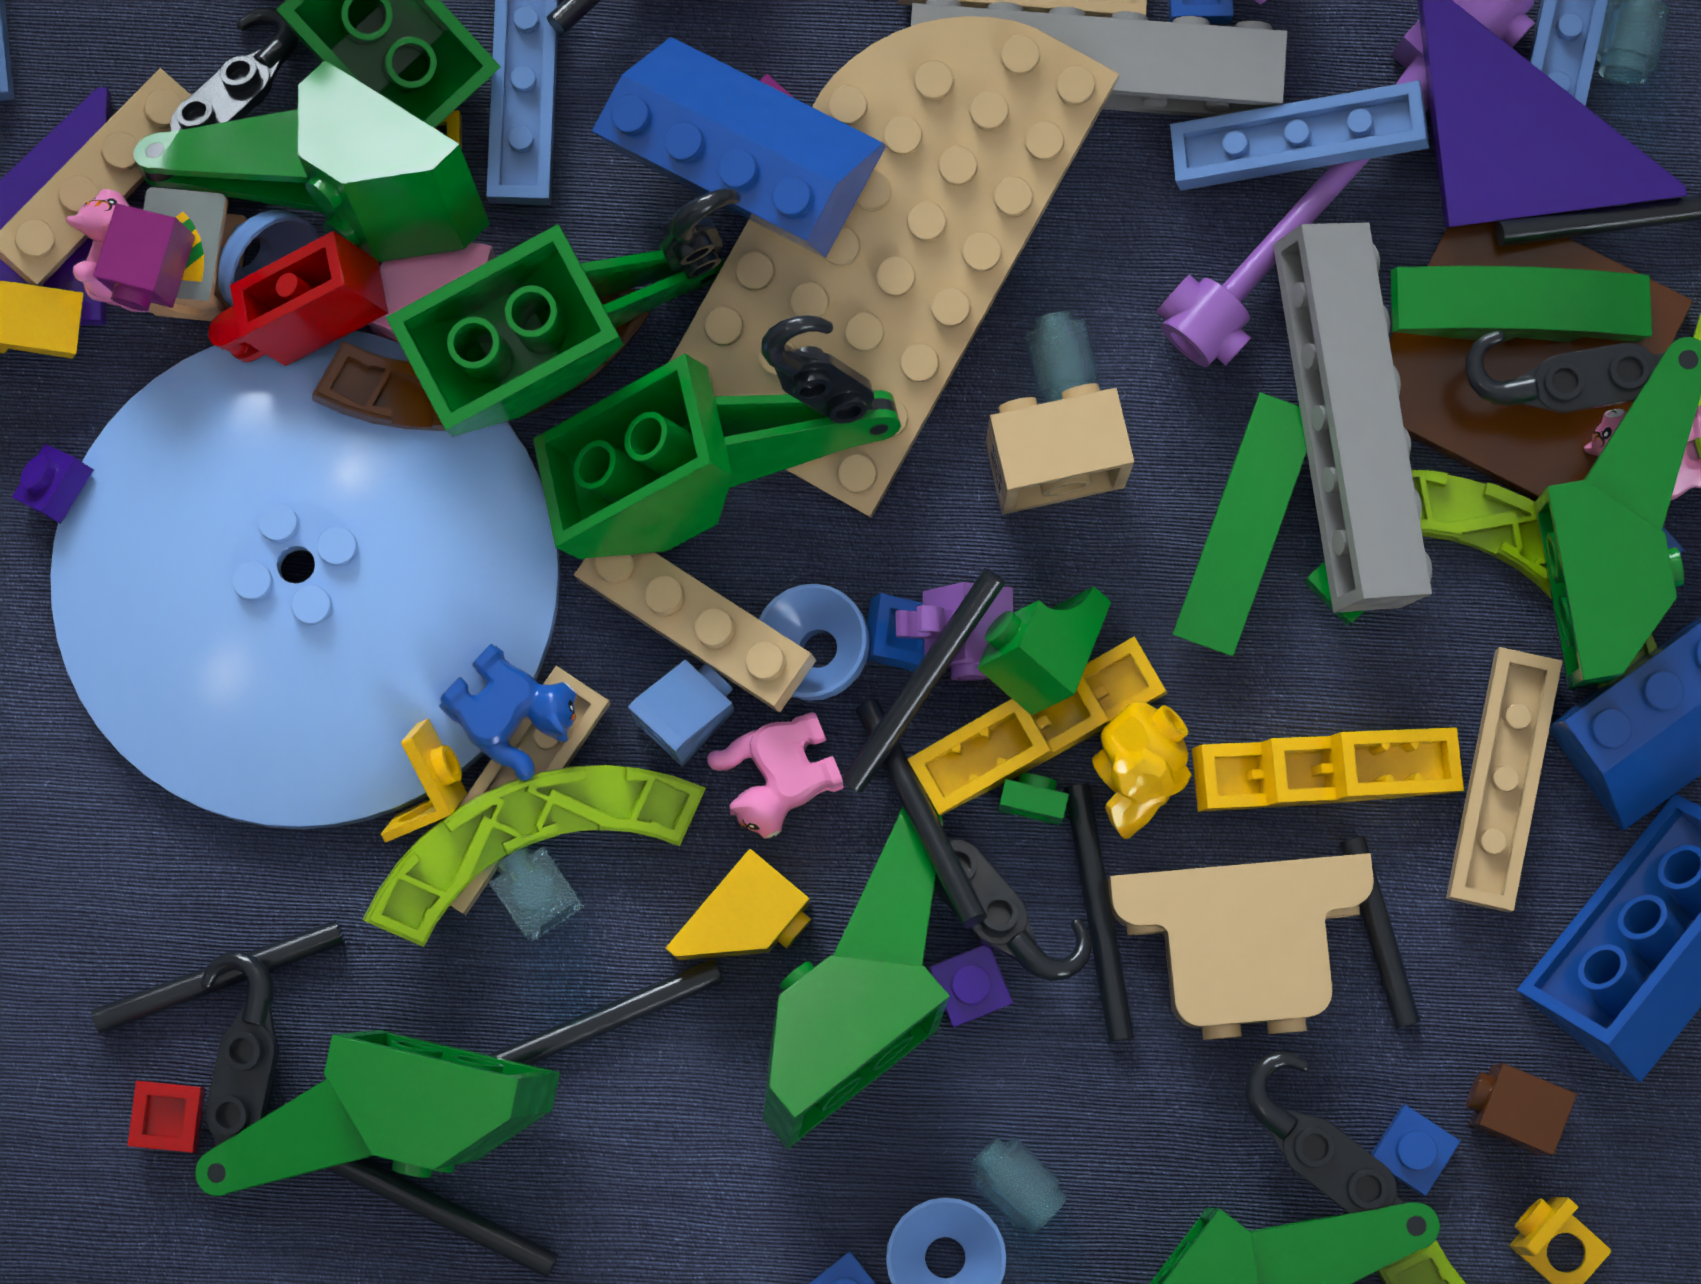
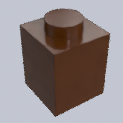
M1505 1063L1491 1065L1488 1074L1482 1071L1478 1073L1469 1091L1466 1108L1473 1110V1114L1468 1125L1537 1155H1554L1577 1094Z

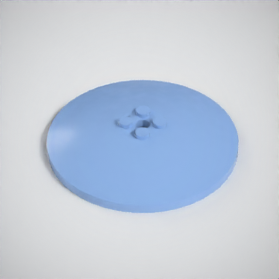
M353 331L287 366L282 365L266 354L252 362H242L227 350H222L215 345L177 363L154 378L135 394L107 423L82 461L94 469L62 523H58L50 573L51 608L61 655L80 701L99 730L117 751L145 776L172 794L206 811L236 821L265 827L289 829L339 827L384 816L428 797L401 745V741L417 723L429 719L442 745L451 747L459 760L462 773L466 771L484 753L468 739L463 727L459 723L453 722L440 709L441 696L459 677H462L468 684V691L471 695L479 694L487 686L486 680L476 671L472 664L490 644L500 648L504 652L505 660L511 665L527 672L537 680L552 640L559 601V549L554 544L542 481L526 448L509 423L496 424L452 437L447 431L403 429L370 423L344 415L312 400L315 388L342 341H346L368 352L409 362L400 343L374 334ZM298 550L311 553L314 557L315 568L310 578L296 584L285 581L281 574V565L285 557Z

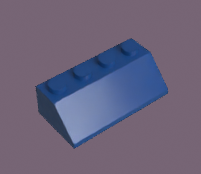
M672 37L668 38L621 75L592 129L594 134L615 151L701 195L722 188L735 189L741 195L740 202L737 204H727L724 207L824 258L827 257L886 148L883 142Z
M1701 615L1658 645L1651 653L1629 666L1622 675L1600 687L1550 723V734L1620 831L1630 827L1701 775Z
M1677 794L1671 797L1517 989L1522 997L1594 1056L1641 1083L1701 1007V806Z

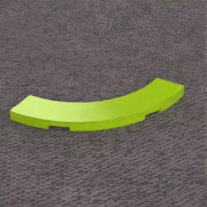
M1411 470L1414 489L1418 492L1422 504L1420 517L1422 536L1450 540L1495 556L1520 571L1551 598L1535 506L1532 500L1489 482L1484 484L1464 477L1451 476L1445 472ZM1652 634L1629 666L1657 648ZM1606 684L1597 685L1598 689Z
M613 765L571 766L535 773L527 781L515 779L506 782L463 804L452 815L443 818L422 835L397 862L379 887L362 920L424 947L437 922L457 896L475 880L474 878L504 856L560 834L588 830L632 832L655 837L680 846L706 788L668 774L641 768Z

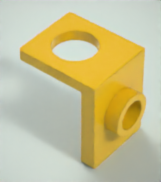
M429 719L417 723L401 741V745L430 800L397 813L381 833L385 843L452 815L468 794L461 782L462 770L456 754L448 745H442Z
M1551 1197L1547 1202L1540 1198L1534 1202L1517 1221L1515 1228L1520 1233L1509 1245L1550 1284H1584L1611 1253V1249L1572 1215L1578 1209V1206L1569 1197ZM1558 1234H1572L1579 1239L1583 1246V1261L1574 1271L1560 1272L1548 1260V1244Z

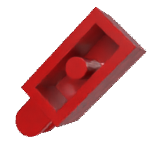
M332 231L231 284L230 289L234 306L219 313L212 320L208 330V337L213 345L222 350H227L242 362H252L266 354L282 365L287 366L389 314L378 260L335 231Z

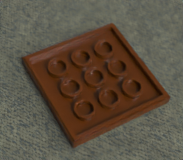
M1497 221L1446 228L1427 265L1544 267L1639 274L1569 238L1499 246L1495 237ZM1650 279L1652 337L1640 342L1582 337L1570 343L1515 337L1503 343H1498L1487 351L1484 358V369L1487 375L1494 380L1517 379L1554 355L1620 343H1636L1642 345L1653 354H1661L1672 344L1693 300ZM1392 333L1389 342L1393 366L1396 367L1400 375L1401 389L1399 401L1403 425L1407 429L1410 438L1535 501L1547 486L1584 480L1598 458L1596 455L1586 453L1584 446L1592 441V433L1602 422L1604 413L1613 409H1623L1627 412L1633 403L1628 402L1570 413H1556L1522 404L1513 406L1494 405L1476 394L1470 387L1465 373L1466 356L1472 344L1477 340Z

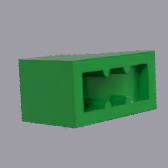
M1093 586L1052 608H1048L1038 600L1014 613L1012 611L1002 613L992 622L985 634V640L988 643L977 669L1031 715L1075 695L1111 601Z

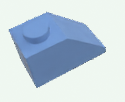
M686 660L641 693L628 706L635 723L682 767L735 712L732 702L726 698L733 690L732 687L710 666L704 664L697 671Z

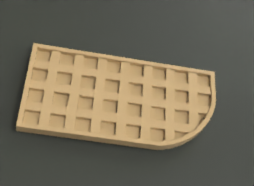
M962 16L937 19L902 29L873 43L854 56L833 75L821 90L812 106L886 145L827 257L824 258L749 219L670 361L686 353L707 366L714 396L784 395L788 393L782 389L775 368L768 364L761 353L763 336L769 328L780 321L796 316H818L830 321L833 324V331L831 333L806 332L791 338L786 344L795 350L808 346L818 347L823 352L834 356L869 379L873 391L883 390L890 392L895 400L901 427L895 435L888 439L848 448L785 470L872 518L1118 82L1119 73L1037 28L1017 21L995 17Z

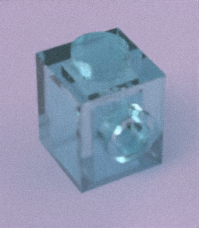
M529 846L515 851L496 866L500 876L489 882L523 935L531 942H534L585 907L573 886L544 846L534 853Z

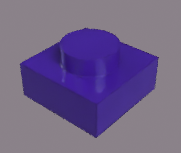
M44 443L38 455L32 458L24 467L20 484L12 498L29 509L61 524L94 469L77 458Z
M982 945L928 968L932 976L950 996L945 1011L952 1028L1013 1004L992 949L989 946Z

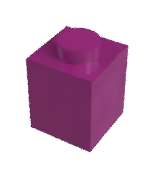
M116 203L93 276L112 292L111 300L120 305L140 311H148L151 303L173 308L195 235L176 217Z

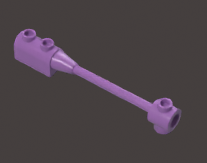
M1453 0L1512 48L1535 23L1526 15L1533 7L1534 0ZM1418 20L1401 39L1391 53V56L1406 68V71L1396 84L1420 81L1426 112L1430 109L1420 20ZM1370 159L1331 165L1223 285L1209 278H1203L1198 282L1189 274L1156 311L1165 320L1161 324V329L1168 340L1182 354L1200 366L1208 367L1216 358L1226 366L1251 339L1242 330L1250 321V315L1241 302L1276 264L1273 244L1301 224H1312Z

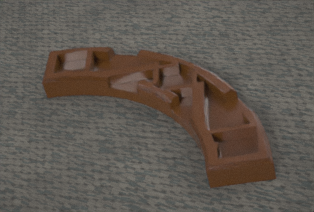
M628 289L599 299L602 305L633 293L635 290ZM652 310L615 328L624 345L578 386L521 417L538 412L568 397L593 380L634 339ZM342 341L312 394L313 401L344 415L370 423L403 429L446 431L410 362L368 352L346 341Z

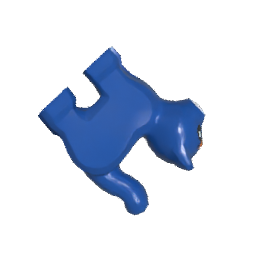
M490 644L472 664L476 671L486 680L487 686L479 694L471 695L468 691V684L462 677H459L443 693L440 698L441 704L439 707L453 722L459 723L463 727L468 739L494 762L513 769L519 780L527 781L535 773L534 763L529 755L509 744V740L522 721L528 717L535 728L541 733L557 741L567 742V732L576 720L574 703L577 693L565 682L552 685L538 683L527 672L511 665L505 660L504 652L500 648Z

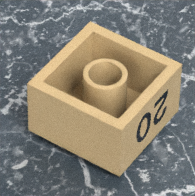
M1083 384L1063 391L1061 393V400L1038 405L1035 397L1019 398L1001 404L998 407L1000 413L990 415L985 444L1002 515L1125 488L1134 465V458L1117 387L1100 391L1099 384Z

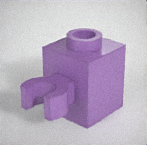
M961 582L923 591V605L917 606V611H896V637L924 639L925 656L974 583ZM1002 588L947 668L950 670L952 680L977 681L988 679L987 676L977 669L988 643L985 640V634L998 616L1006 611L1013 612V588Z

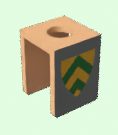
M151 187L146 191L143 210L176 217L195 235L174 307L170 308L151 303L149 311L155 316L212 321L219 313L231 307L225 302L219 289L218 267L221 247L226 244L234 228L245 222L247 218L243 215L227 214L228 199L223 194ZM245 251L243 252L239 260L240 267L243 266Z

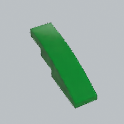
M1515 266L1396 267L1391 270L1392 332L1478 340L1485 334L1500 330L1505 335L1503 342L1515 337L1569 343L1582 337L1640 342L1652 337L1650 275L1584 269Z
M1259 392L1197 562L1191 584L1172 632L1173 635L1230 656L1234 655L1307 452L1300 406Z

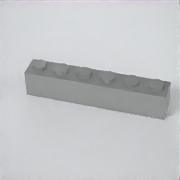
M927 0L925 4L912 3L911 26L942 18L962 16L995 17L1017 21L1039 29L1119 73V80L1102 108L1105 110L1213 117L1283 104L1287 31L1272 30L1270 24L1262 21H1242L1235 24V27L1210 25L1207 19L1197 16H1181L1175 18L1173 22L1149 21L1146 15L1132 11L1116 12L1109 18L1086 16L1085 11L1074 7H1056L1051 9L1049 13L1024 11L1022 6L1009 2L992 3L987 8L962 7V3L957 0Z
M1369 222L1301 224L1274 243L1273 248L1333 613L1402 608L1432 594L1430 584L1432 563L1423 543L1420 525L1422 504L1413 484L1409 460L1411 439L1403 425L1399 401L1401 389L1400 375L1396 367L1393 366L1388 336L1390 316L1387 308L1383 305L1378 277L1380 269L1379 252L1372 242Z

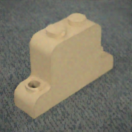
M1371 853L1115 875L1110 876L1108 879V892L1112 915L1120 924L1127 927V935L1163 934L1165 938L1172 1011L1176 1018L1184 1025L1192 1028H1202L1203 1040L1242 1037L1241 1024L1267 1022L1268 1034L1307 1031L1306 1018L1324 1011L1332 998V981L1325 919L1360 915L1359 904L1370 895L1374 880Z

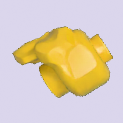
M1145 702L1129 704L1105 725L1101 733L1103 749L1092 758L1093 766L1098 775L1116 792L1106 803L1105 809L1111 824L1124 839L1131 838L1152 819L1157 810L1165 805L1170 796L1182 791L1187 786L1191 777V773L1186 765L1189 753L1183 739L1188 735V729L1178 714L1166 705L1156 709Z

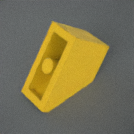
M749 849L667 945L666 949L679 961L769 953L778 942L788 949L812 920L804 913L810 905V898L753 850Z

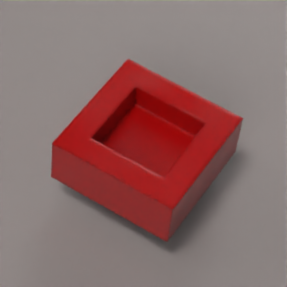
M136 1081L127 1146L197 1153L205 1088Z

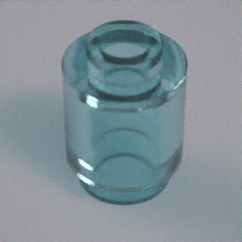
M1608 0L1596 59L1600 62L1598 73L1603 78L1626 85H1639L1647 82L1649 72L1655 70L1658 65L1670 14L1668 5L1661 0Z
M1071 311L1054 312L1034 319L1036 329L1027 332L1025 339L1038 394H1045L1046 402L1061 400V393L1069 388L1094 383L1099 380L1086 320H1073Z
M998 1137L994 1138L970 1164L977 1172L970 1184L1015 1228L1022 1225L1030 1234L1040 1230L1057 1213L1068 1198L1058 1188L1060 1179L1017 1137H1013L1005 1144Z

